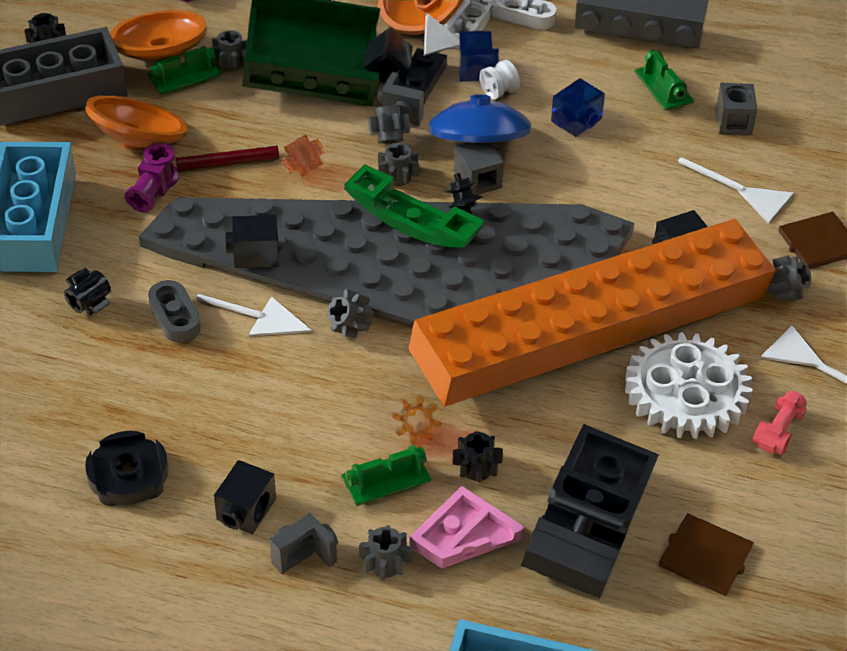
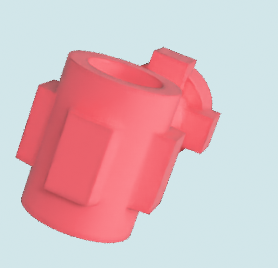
M788 391L784 397L780 396L775 404V409L779 410V413L772 423L760 422L752 442L757 444L758 448L771 454L783 455L792 437L791 433L786 432L787 428L794 418L802 420L806 414L807 401L805 397L796 391Z

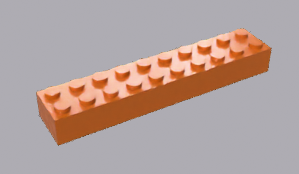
M732 219L415 319L409 351L441 403L446 407L761 300L767 292L776 269L736 219Z

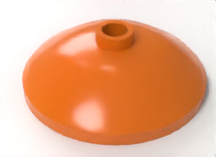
M377 0L380 15L385 23L395 31L407 35L425 33L427 13L443 25L457 12L463 0Z
M162 10L131 17L115 26L111 30L110 35L118 53L139 61L155 62L176 55L180 57L185 52L194 48L206 35L207 25L205 19L194 12Z
M108 95L95 96L87 100L85 108L90 120L110 138L119 141L120 146L129 150H139L140 147L147 148L155 143H176L186 136L188 129L185 121L174 113L136 99Z

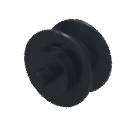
M461 173L454 174L455 181L449 183L450 188L444 190V193L452 194L454 199L448 207L453 208L455 206L467 213L473 214L471 207L476 206L477 200L483 198L481 195H475L472 188L478 183V180L470 182L469 177L462 179Z

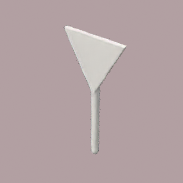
M679 158L678 160L681 165L737 190L768 224L793 196V192L744 187L685 158Z
M793 326L761 355V359L815 367L847 384V375L825 365Z

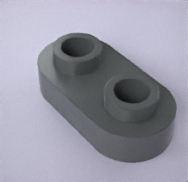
M165 280L154 284L148 293L149 304L164 335L174 342H186L194 339L201 329L200 317L184 286L172 280Z

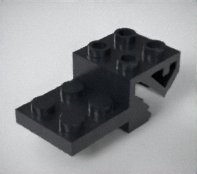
M583 424L564 466L561 467L548 495L547 501L549 504L547 510L538 519L521 566L600 599L659 454Z

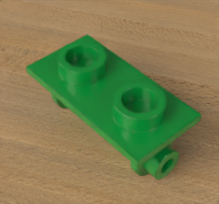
M201 46L198 49L185 52V62L182 63L178 55L157 60L155 65L150 66L151 73H148V77L161 95L220 76V71L212 62V60L216 59L213 48Z
M648 51L645 55L644 67L635 69V73L664 111L694 103L693 98L687 92L686 83L680 80L672 69L668 68L663 54L660 51Z
M414 445L408 446L406 450L389 455V459L383 461L381 458L360 465L357 463L353 464L351 470L341 474L356 506L432 481L423 464L427 462L425 450L422 446L416 448Z

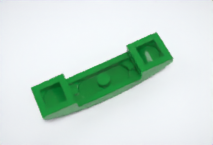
M366 164L344 184V189L375 217L406 235L430 244L464 248L485 226L484 220L455 206L448 213H445L395 189L394 177Z

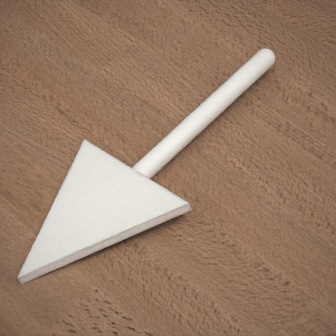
M464 0L457 12L444 26L431 15L426 14L424 56L464 45L449 29L471 3V0Z
M202 294L196 295V300L199 302L258 318L249 333V337L312 333L309 327L273 297L270 298L261 312Z

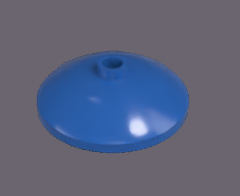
M477 94L470 96L469 101L455 103L435 115L429 122V131L436 137L452 141L473 143L502 142L527 136L531 132V122L524 114L510 105L491 101V96Z

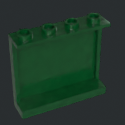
M252 0L242 87L373 107L379 82V73L367 71L364 68L367 44L376 38L380 8L333 0Z

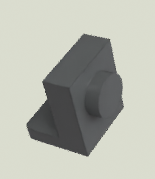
M392 72L387 82L380 85L378 102L382 103V106H400L401 115L409 114V123L420 125L424 117V91L399 86V74Z
M309 513L294 524L282 527L270 538L272 565L283 574L313 553H316L331 567L337 563V536L328 524H321Z

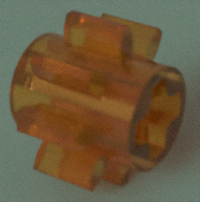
M304 135L284 147L288 156L281 161L289 174L298 170L301 177H304L323 165L320 156L326 153V150L318 138L310 142L307 135Z
M421 394L417 395L414 403H408L404 398H401L400 401L403 405L401 412L391 413L395 420L401 422V426L395 430V433L400 436L408 432L412 445H415L417 437L425 436L429 441H432L433 438L430 434L432 427L442 426V423L432 416V413L437 410L438 406L432 403L425 408L423 406L424 399ZM419 410L420 414L426 419L424 423L419 422L416 429H413V425L407 421L408 416H415L416 411Z

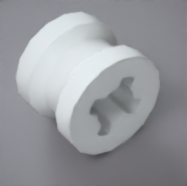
M508 60L497 63L495 68L487 67L480 72V83L486 95L491 96L493 100L502 97L505 91L511 93L518 90L520 86L519 74L514 65Z

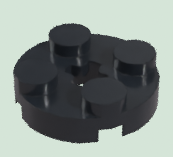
M138 431L113 433L99 441L100 447L93 454H91V451L88 454L85 462L88 484L91 490L98 495L102 504L106 506L134 504L146 499H154L162 494L164 490L163 484L168 477L169 470L167 454L159 441L156 440V443H154L152 440L146 439L145 433ZM125 463H131V466L135 468L128 472L120 471Z

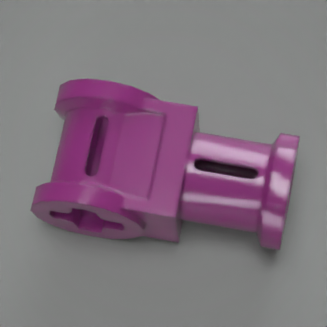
M155 143L144 150V159L137 168L139 179L124 194L126 202L136 211L147 213L149 210H152L155 206L156 196H164L168 189L178 182V170L173 166L175 158L174 148L166 143Z

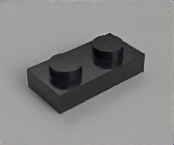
M417 48L411 58L410 70L399 78V86L424 91L425 104L447 66V55L436 52L424 56V49Z

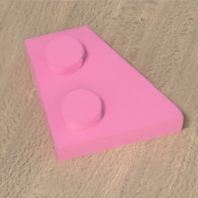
M461 486L409 537V546L443 569L520 541L524 537L525 527Z

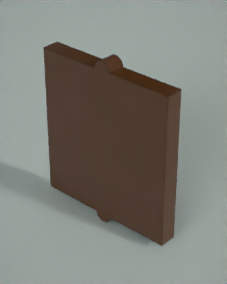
M834 212L779 226L778 231L790 246L789 251L795 253L800 261L807 264L809 269L847 259V228Z
M687 513L676 533L669 535V545L659 561V566L727 596L736 577L744 573V562L754 542Z

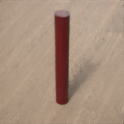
M278 145L178 157L175 158L178 171L274 160L279 159Z

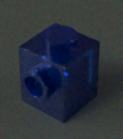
M459 31L458 61L460 81H480L481 70L487 67L495 68L497 63H499V48H493L491 31Z
M579 78L553 95L551 122L573 136H578L585 130L594 127L602 119L605 93Z

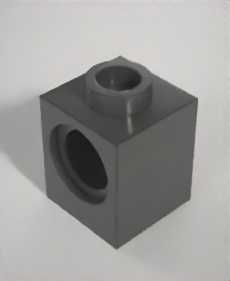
M720 83L716 105L719 134H753L757 114L754 84Z

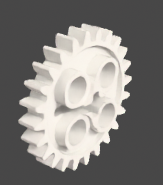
M680 332L678 340L673 341L668 334H664L662 344L652 338L650 339L649 348L640 346L638 356H631L630 366H627L625 377V393L630 394L629 405H637L636 415L638 417L649 415L648 426L658 422L662 424L661 433L665 434L670 428L676 429L677 438H681L684 431H690L693 439H698L699 431L704 430L712 438L715 427L726 433L728 432L729 423L738 425L740 416L746 415L753 390L750 388L752 377L746 375L748 366L745 364L738 365L739 354L727 356L728 345H723L719 348L713 347L714 338H710L706 343L700 342L699 334H695L692 340H687L683 332Z

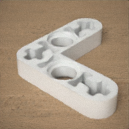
M471 0V3L449 29L453 35L464 43L463 46L455 47L454 49H466L472 46L491 17L536 30L551 29L556 22L557 9L553 3L545 0ZM508 6H515V7H519V8L513 9V8H508ZM474 15V16H478V17H477V18H469V17H466V16Z

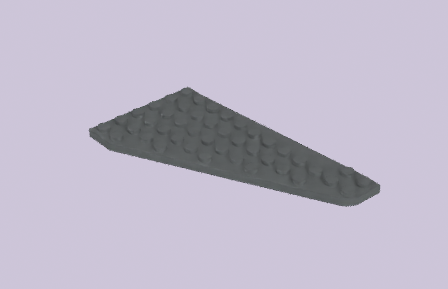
M179 197L158 214L140 234L139 241L140 247L174 260L201 268L208 264L328 301H332L333 297H343L344 290L348 289L369 297L368 305L372 308L375 315L413 326L415 319L618 256L632 236L635 223L582 204L477 203L476 206L471 207L472 215L484 220L485 226L466 247L452 248L430 244L406 235L375 217L355 200ZM424 202L445 213L452 209L448 207L452 202ZM277 215L279 267H234L233 253H226L225 232L232 231V216Z

